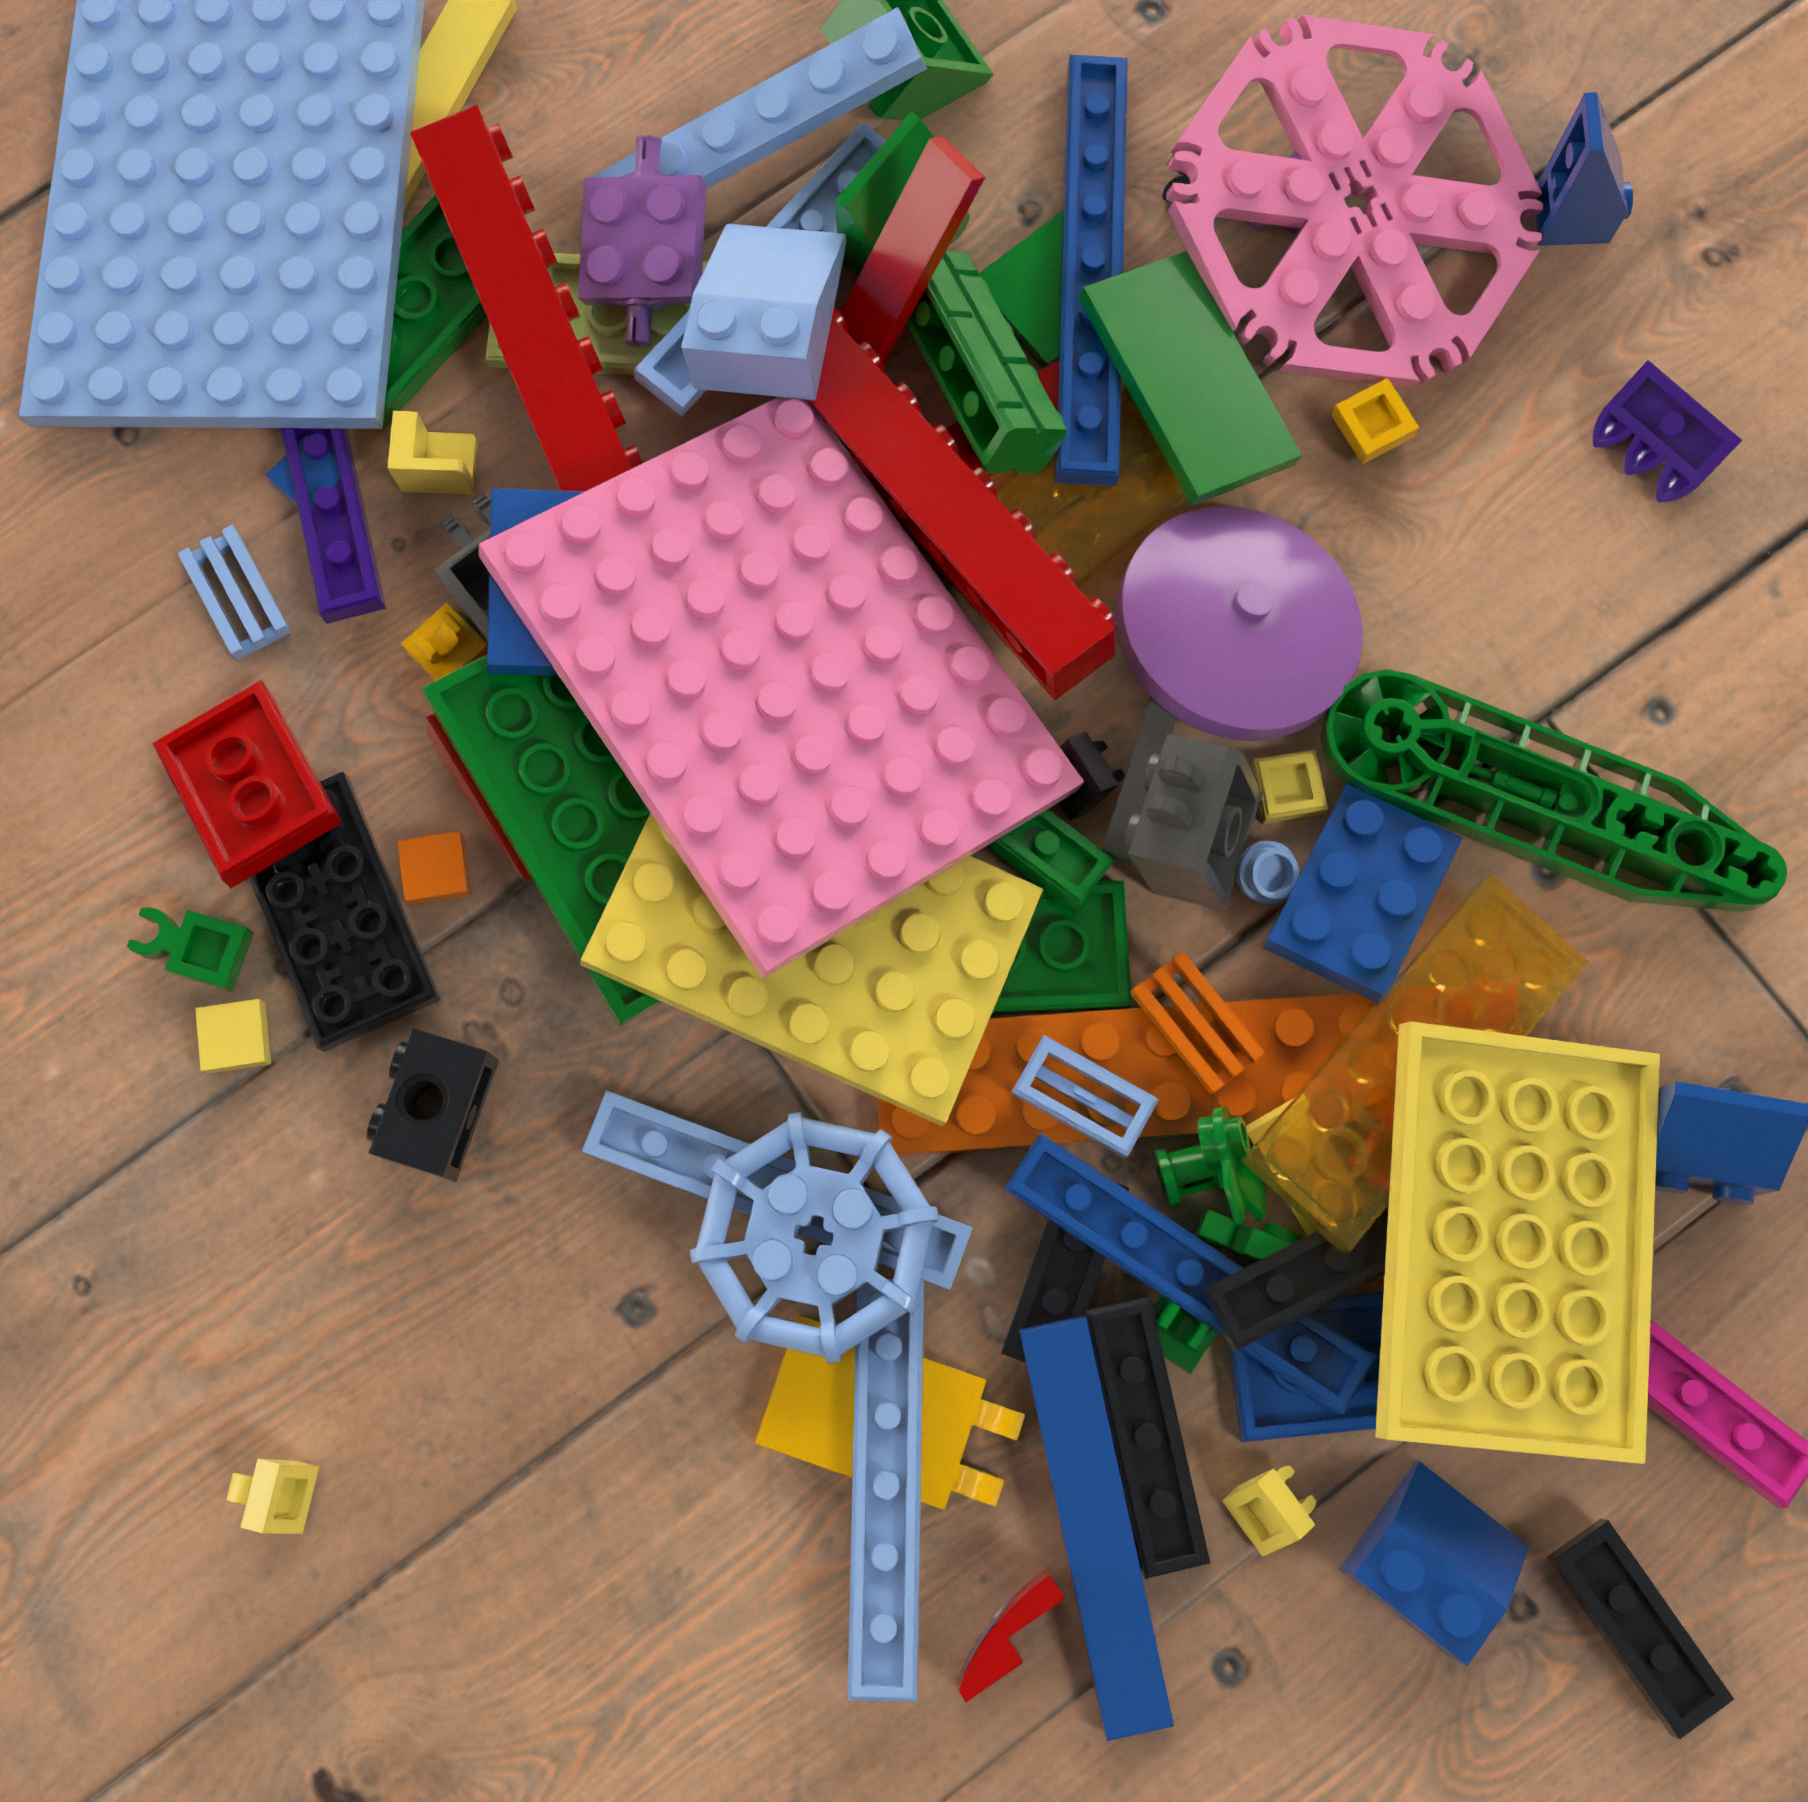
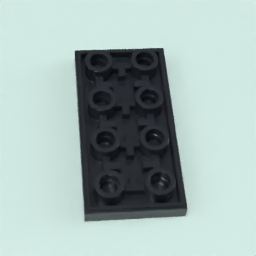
M344 772L320 781L343 823L249 878L316 1046L323 1052L442 1000L351 781Z

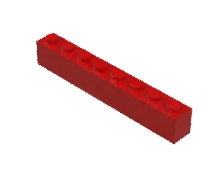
M474 105L411 131V137L559 490L586 492L643 464L636 445L623 448L616 429L626 425V422L613 391L610 390L600 394L593 378L594 374L604 370L590 337L586 336L577 340L570 321L581 316L568 285L564 282L554 286L547 268L558 264L545 231L540 229L532 233L525 215L536 210L523 179L520 175L509 180L502 162L512 159L513 156L499 123L487 127L478 105Z
M834 306L816 400L807 401L823 418V421L832 428L907 534L1053 700L1056 701L1115 656V629L1117 624L1112 613L1100 599L1093 597L1088 600L1075 585V575L1067 562L1059 554L1054 552L1048 555L1035 541L1037 539L1036 533L1027 518L1017 509L1009 512L996 498L998 496L997 490L988 475L978 466L970 469L958 456L959 449L950 433L941 424H936L933 427L921 415L920 404L912 391L902 382H899L897 385L892 383L884 374V366L874 349L865 341L859 345L847 333L848 328L845 320Z

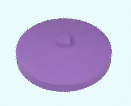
M1208 507L1181 514L1165 522L1155 529L1136 550L1118 588L1115 607L1116 630L1122 652L1132 673L1147 693L1165 710L1188 725L1212 735L1245 741L1271 740L1288 736L1310 726L1321 718L1343 694V688L1351 682L1360 660L1362 649L1361 614L1356 597L1344 573L1324 548L1310 536L1284 520L1266 513L1239 507Z

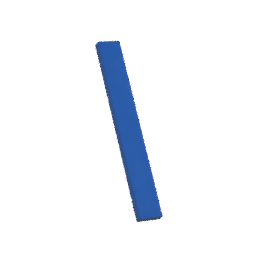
M1069 55L1057 412L1063 418L1068 435L1056 451L1055 483L1116 486L1119 477L1121 376L1078 298L1085 286L1123 273L1128 58Z

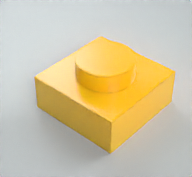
M1388 378L1336 404L1331 414L1362 465L1414 438L1419 429L1418 424Z

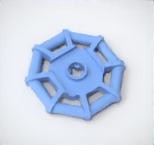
M802 1112L788 1114V1121L725 1161L717 1159L710 1170L715 1174L697 1246L695 1249L690 1250L692 1265H699L737 1329L734 1336L745 1345L752 1340L825 1357L827 1364L841 1362V1355L905 1313L909 1312L913 1315L920 1306V1303L916 1301L933 1223L939 1221L937 1207H930L891 1145L893 1137L882 1129L877 1133L808 1119L803 1117ZM809 1146L854 1155L860 1158L849 1174L814 1167L811 1163ZM793 1148L796 1163L794 1170L777 1177L762 1190L746 1179V1177ZM874 1168L902 1212L881 1216L862 1186ZM738 1189L754 1201L745 1239L740 1242L724 1244ZM813 1218L824 1219V1230L833 1234V1241L830 1246L820 1245L816 1255H808L805 1253V1242L797 1239L798 1230L800 1227H809ZM905 1229L893 1283H891L876 1272L885 1232ZM748 1257L754 1270L767 1288L755 1306L727 1260ZM868 1283L884 1294L837 1325L834 1305L842 1301L845 1296L856 1289H861ZM781 1299L815 1306L819 1310L821 1328L770 1317V1314Z

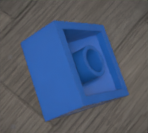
M1678 1081L1660 1087L1658 1096L1655 1190L1669 1193H1688V1185L1713 1189V1200L1742 1205L1754 1204V1196L1780 1191L1808 1127V1103Z
M1416 1460L1341 1564L1339 1570L1447 1656L1468 1666L1507 1611L1529 1546L1423 1463Z

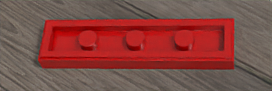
M944 136L928 140L840 312L846 322L847 333L858 345L863 341L867 342L877 353L883 366L986 178Z

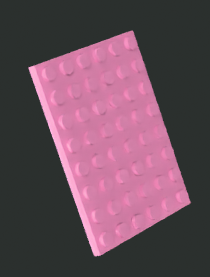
M778 397L479 543V558L762 979H765L1076 793L1084 783V780L838 436L823 421V418L806 399Z

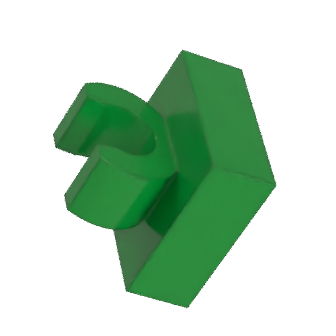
M1159 1295L1153 1304V1311L1164 1358L1186 1373L1192 1374L1217 1333L1212 1331L1213 1329L1204 1322H1199L1181 1310V1307L1176 1303L1168 1301Z

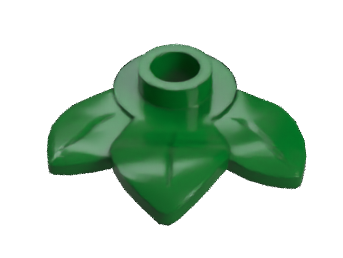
M1226 1106L1216 1107L1213 1109L1212 1115L1200 1117L1198 1120L1199 1140L1205 1162L1210 1170L1222 1168L1223 1185L1235 1225L1243 1223L1246 1208L1253 1215L1254 1222L1260 1221L1265 1216L1267 1210L1266 1188L1260 1172L1249 1162L1250 1143L1244 1120L1241 1116L1231 1117Z

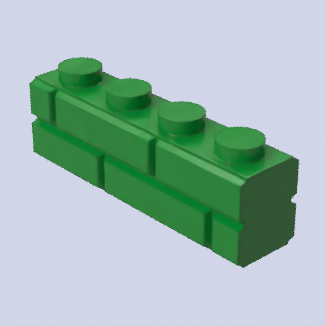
M946 251L906 325L985 473H1009L1013 469L1015 473L1038 474L1041 470L1045 469L1068 435L1063 418L1053 406L1039 381L1036 370L1031 365H1028L1027 358L1014 336L1012 327L1006 322L990 294L987 283L978 276V270L967 252Z

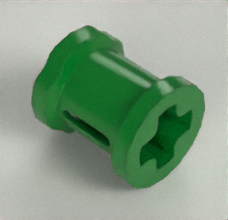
M1200 1144L1167 1153L1163 1148L1153 1151L1156 1173L1169 1207L1179 1204L1181 1197L1215 1187L1225 1192L1222 1168L1215 1170L1208 1168Z

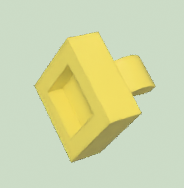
M257 1459L253 1476L233 1473L226 1500L246 1505L240 1528L267 1534H303L319 1466L301 1461Z
M1290 1465L1281 1467L1278 1470L1272 1468L1237 1486L1221 1500L1262 1557L1299 1541L1315 1526V1523L1308 1515L1316 1506L1317 1501L1313 1495L1298 1501L1285 1484V1481L1295 1473Z

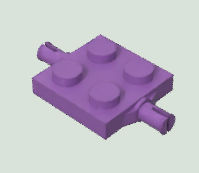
M639 135L636 137L635 172L621 177L584 179L578 299L586 305H617L626 309L625 344L632 347H640V345L649 347L651 346L652 311L671 304H691L693 292L702 276L707 182L700 175L667 176L659 173L662 139L653 135H646V138L643 135Z

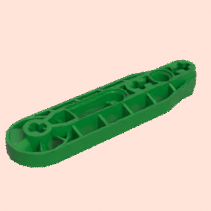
M1389 669L1364 673L1343 687V694L1325 714L1321 742L1326 762L1344 784H1349L1424 820L1626 901L1744 912L1755 910L1775 898L1786 882L1787 867L1785 860L1776 849L1756 839L1683 781L1413 674ZM1423 702L1427 709L1419 715L1414 707ZM1447 707L1458 711L1455 720L1450 719ZM1468 715L1517 734L1514 743L1465 725ZM1380 726H1386L1392 730L1390 734L1392 743L1381 739L1383 729ZM1528 739L1576 757L1573 767L1526 749ZM1420 746H1437L1436 761ZM1449 752L1457 754L1454 769L1442 765ZM1355 756L1358 757L1349 765L1347 764V762L1353 759ZM1478 760L1496 767V770L1493 772L1474 764V762ZM1588 762L1636 781L1633 789L1629 790L1586 773ZM1397 766L1400 770L1401 783L1390 785L1385 769ZM1470 772L1490 780V784H1484L1467 776ZM1509 773H1511V774H1513V775H1516V776H1518V777H1521V778H1523V779H1526V780H1528V781H1531V782H1533V783H1536V784H1538V785H1541V786H1543L1544 788H1542V787H1540V786H1537V785H1535V784L1529 783V782H1527V781H1524V780H1522V779H1519V778H1517V777H1514V776H1512V775H1509ZM1652 787L1669 794L1691 811L1692 814L1647 797L1648 788ZM1419 788L1427 790L1423 802L1407 795H1410ZM1502 789H1504V790H1506V791H1509V792H1511V793H1514V794H1516V795H1519V796H1521V797L1527 798V799H1529V800H1532V801H1534V802H1537V804L1532 803V802H1530V801H1527V800H1525V799L1519 798V797L1514 796V795H1512V794H1509V793H1507V792H1504V791H1502ZM1437 795L1485 813L1483 824H1477L1433 806ZM1497 819L1545 837L1542 849L1493 830ZM1618 820H1623L1627 823L1626 829L1625 825L1619 822ZM1624 831L1632 838L1629 839L1623 835ZM1676 841L1684 842L1692 848L1696 857L1695 866L1688 865L1679 858L1675 849ZM1560 843L1603 860L1602 872H1597L1555 855L1554 851L1557 844ZM1620 867L1663 884L1664 890L1640 889L1614 877ZM1748 882L1749 884H1752V885H1754V886H1753V887H1750V886L1747 885L1746 883Z

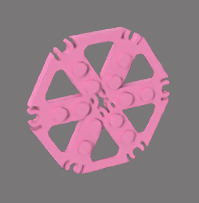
M1301 14L1297 21L1293 17L1286 19L1278 32L1285 46L1275 44L1266 28L1260 30L1254 40H1252V36L1247 40L1170 152L1175 154L1168 163V170L1185 173L1190 179V184H1172L1166 195V200L1171 202L1167 211L1193 264L1232 331L1234 332L1237 329L1241 319L1245 318L1248 324L1238 335V342L1242 348L1255 334L1265 336L1270 343L1269 353L1262 362L1266 366L1275 363L1286 349L1289 350L1285 364L1277 372L1377 384L1388 378L1395 387L1412 388L1417 383L1419 385L1425 384L1436 375L1430 364L1429 356H1433L1441 362L1446 374L1453 371L1471 358L1540 251L1530 249L1542 240V233L1527 231L1520 222V218L1533 220L1543 211V203L1536 200L1542 192L1482 70L1471 80L1469 87H1465L1463 82L1471 73L1474 62L1468 58L1457 71L1447 70L1441 61V56L1449 45L1445 40L1437 43L1427 56H1423L1426 44L1435 34ZM1344 48L1390 55L1396 58L1403 68L1402 80L1363 137L1327 66L1326 57L1331 49ZM1253 82L1262 84L1293 150L1302 159L1232 150L1221 142L1218 134L1219 125L1248 84ZM1456 112L1469 113L1476 119L1501 172L1500 180L1495 185H1481L1412 174L1451 115ZM1351 193L1354 197L1364 195L1367 199L1368 204L1362 211L1358 206L1348 208L1345 204V199ZM1215 217L1300 228L1301 230L1264 285L1260 288H1249L1238 280L1214 231L1213 223ZM1415 244L1486 253L1496 257L1497 270L1470 313L1456 315L1446 308ZM1350 267L1390 346L1386 351L1376 352L1329 346L1322 343L1315 334L1314 323L1317 316Z

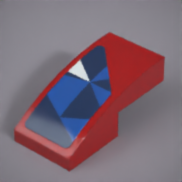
M1047 1569L1025 1584L1005 1603L975 1642L957 1680L958 1691L965 1702H968L1024 1663L1020 1652L1010 1637L1065 1599Z

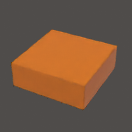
M460 831L397 841L404 902L409 906L472 896L465 838Z

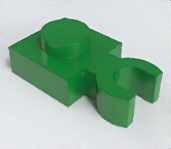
M144 907L140 909L139 916L152 923H157L158 935L149 943H141L137 940L129 939L127 947L131 951L152 960L161 959L170 954L165 971L176 976L233 992L254 935L253 931L247 927L190 910L186 911L181 927H178L170 916L156 908Z
M1207 1210V1213L1204 1212L1194 1234L1203 1242L1232 1252L1236 1257L1252 1264L1302 1239L1300 1235L1271 1223H1265L1263 1231L1254 1227L1250 1229L1243 1225H1235L1234 1220L1211 1210Z

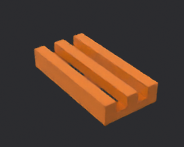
M1184 951L1177 954L1169 963L1160 967L1148 979L1139 983L1130 992L1210 1095H1213L1265 1054ZM1178 973L1241 1051L1242 1055L1239 1058L1233 1055L1173 980V976ZM1159 987L1163 990L1224 1067L1222 1071L1215 1074L1153 996L1152 992Z

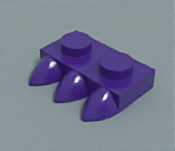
M1649 360L1643 364L1603 408L1597 418L1593 431V446L1595 448L1615 445L1625 440L1631 434H1635L1625 456L1624 473L1627 475L1644 473L1657 467L1664 461L1667 462L1657 482L1656 500L1658 502H1669L1690 494L1743 441Z

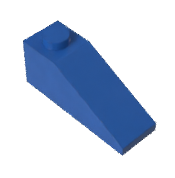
M1597 92L1583 94L1537 183L1542 194L1536 200L1543 203V211L1536 216L1537 232L1542 233V240L1538 243L1539 246L1610 243L1623 220L1628 219L1633 206L1632 185L1630 182H1624L1622 159Z

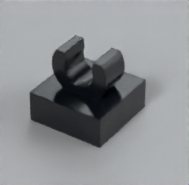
M1087 732L1068 738L1060 746L1063 753L1084 780V783L1076 793L1059 802L1069 821L1089 813L1119 785V782L1125 776L1122 769L1111 772L1101 756L1108 746L1104 741L1093 742Z

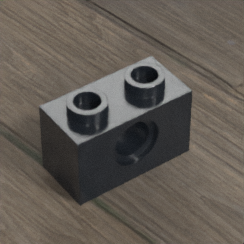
M413 1028L408 1043L402 1041L394 1052L390 1064L389 1077L395 1080L386 1104L379 1103L371 1116L367 1129V1139L372 1141L368 1153L396 1164L457 1182L499 1060L488 1051ZM439 1088L443 1097L440 1111L431 1119L419 1120L415 1111L418 1097L427 1089Z

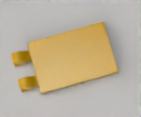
M798 1315L796 1323L821 1328L820 1322ZM855 1346L841 1355V1362L827 1364L825 1357L787 1349L754 1444L853 1478ZM923 1358L921 1502L945 1510L950 1492L954 1491L996 1507L1005 1480L960 1464L972 1425L1017 1441L1026 1414L982 1400L981 1396L987 1379Z

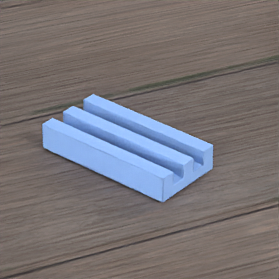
M232 524L222 529L223 536L215 540L209 536L199 541L202 547L191 551L188 547L178 552V555L230 654L239 661L292 633L241 535ZM231 550L272 626L263 631L222 556ZM211 562L250 636L242 642L202 568V565Z
M1045 1035L1040 1040L1011 1092V1095L1125 1159L1131 1152L1159 1101L1158 1098ZM1046 1057L1053 1058L1139 1107L1135 1116L1126 1113L1044 1067L1042 1064ZM1034 1078L1125 1128L1127 1131L1123 1138L1032 1088L1031 1084Z

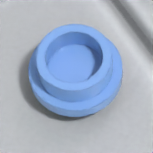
M1260 841L1249 846L1242 853L1236 871L1237 883L1242 893L1253 902L1267 905L1276 904L1286 899L1299 877V866L1293 853L1283 844L1274 841Z

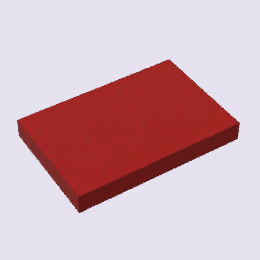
M262 680L152 743L221 880L230 889L343 823L273 694Z

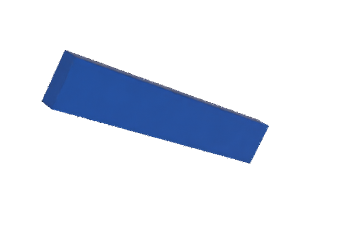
M1040 1133L1003 1190L1166 1300L1179 1305L1181 1310L1199 1322H1204L1213 1329L1212 1331L1226 1339L1201 1291L1243 1268ZM1311 1313L1241 1348L1242 1351L1338 1415L1344 1414L1377 1360V1357Z
M1085 1316L1020 1329L1021 1343L1105 1737L1107 1741L1174 1727L1087 1319Z

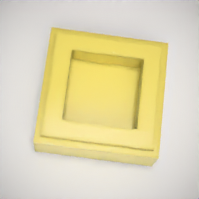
M1316 749L1253 760L1251 764L1252 773L1262 793L1259 808L1263 824L1319 816L1326 813L1328 807Z
M253 999L195 1008L200 1070L202 1072L211 1074L271 1065L266 1002L261 999Z

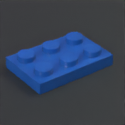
M1346 784L1267 938L1264 949L1382 1005L1463 837Z

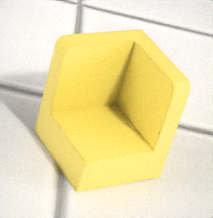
M393 411L387 469L400 491L405 493L474 495L478 450L476 437L470 433L428 432L418 412Z

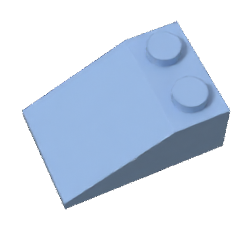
M726 224L693 292L681 346L695 389L816 400L846 248V234Z

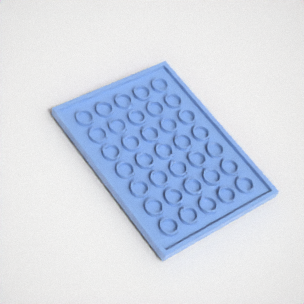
M77 0L19 417L30 427L382 429L411 145L410 132L413 125L425 0Z

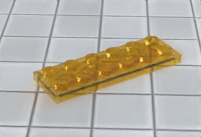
M1489 874L1479 881L1241 1161L1341 1253L1351 1251L1389 1205L1399 1024L1411 1021L1527 1037L1589 961L1497 878Z

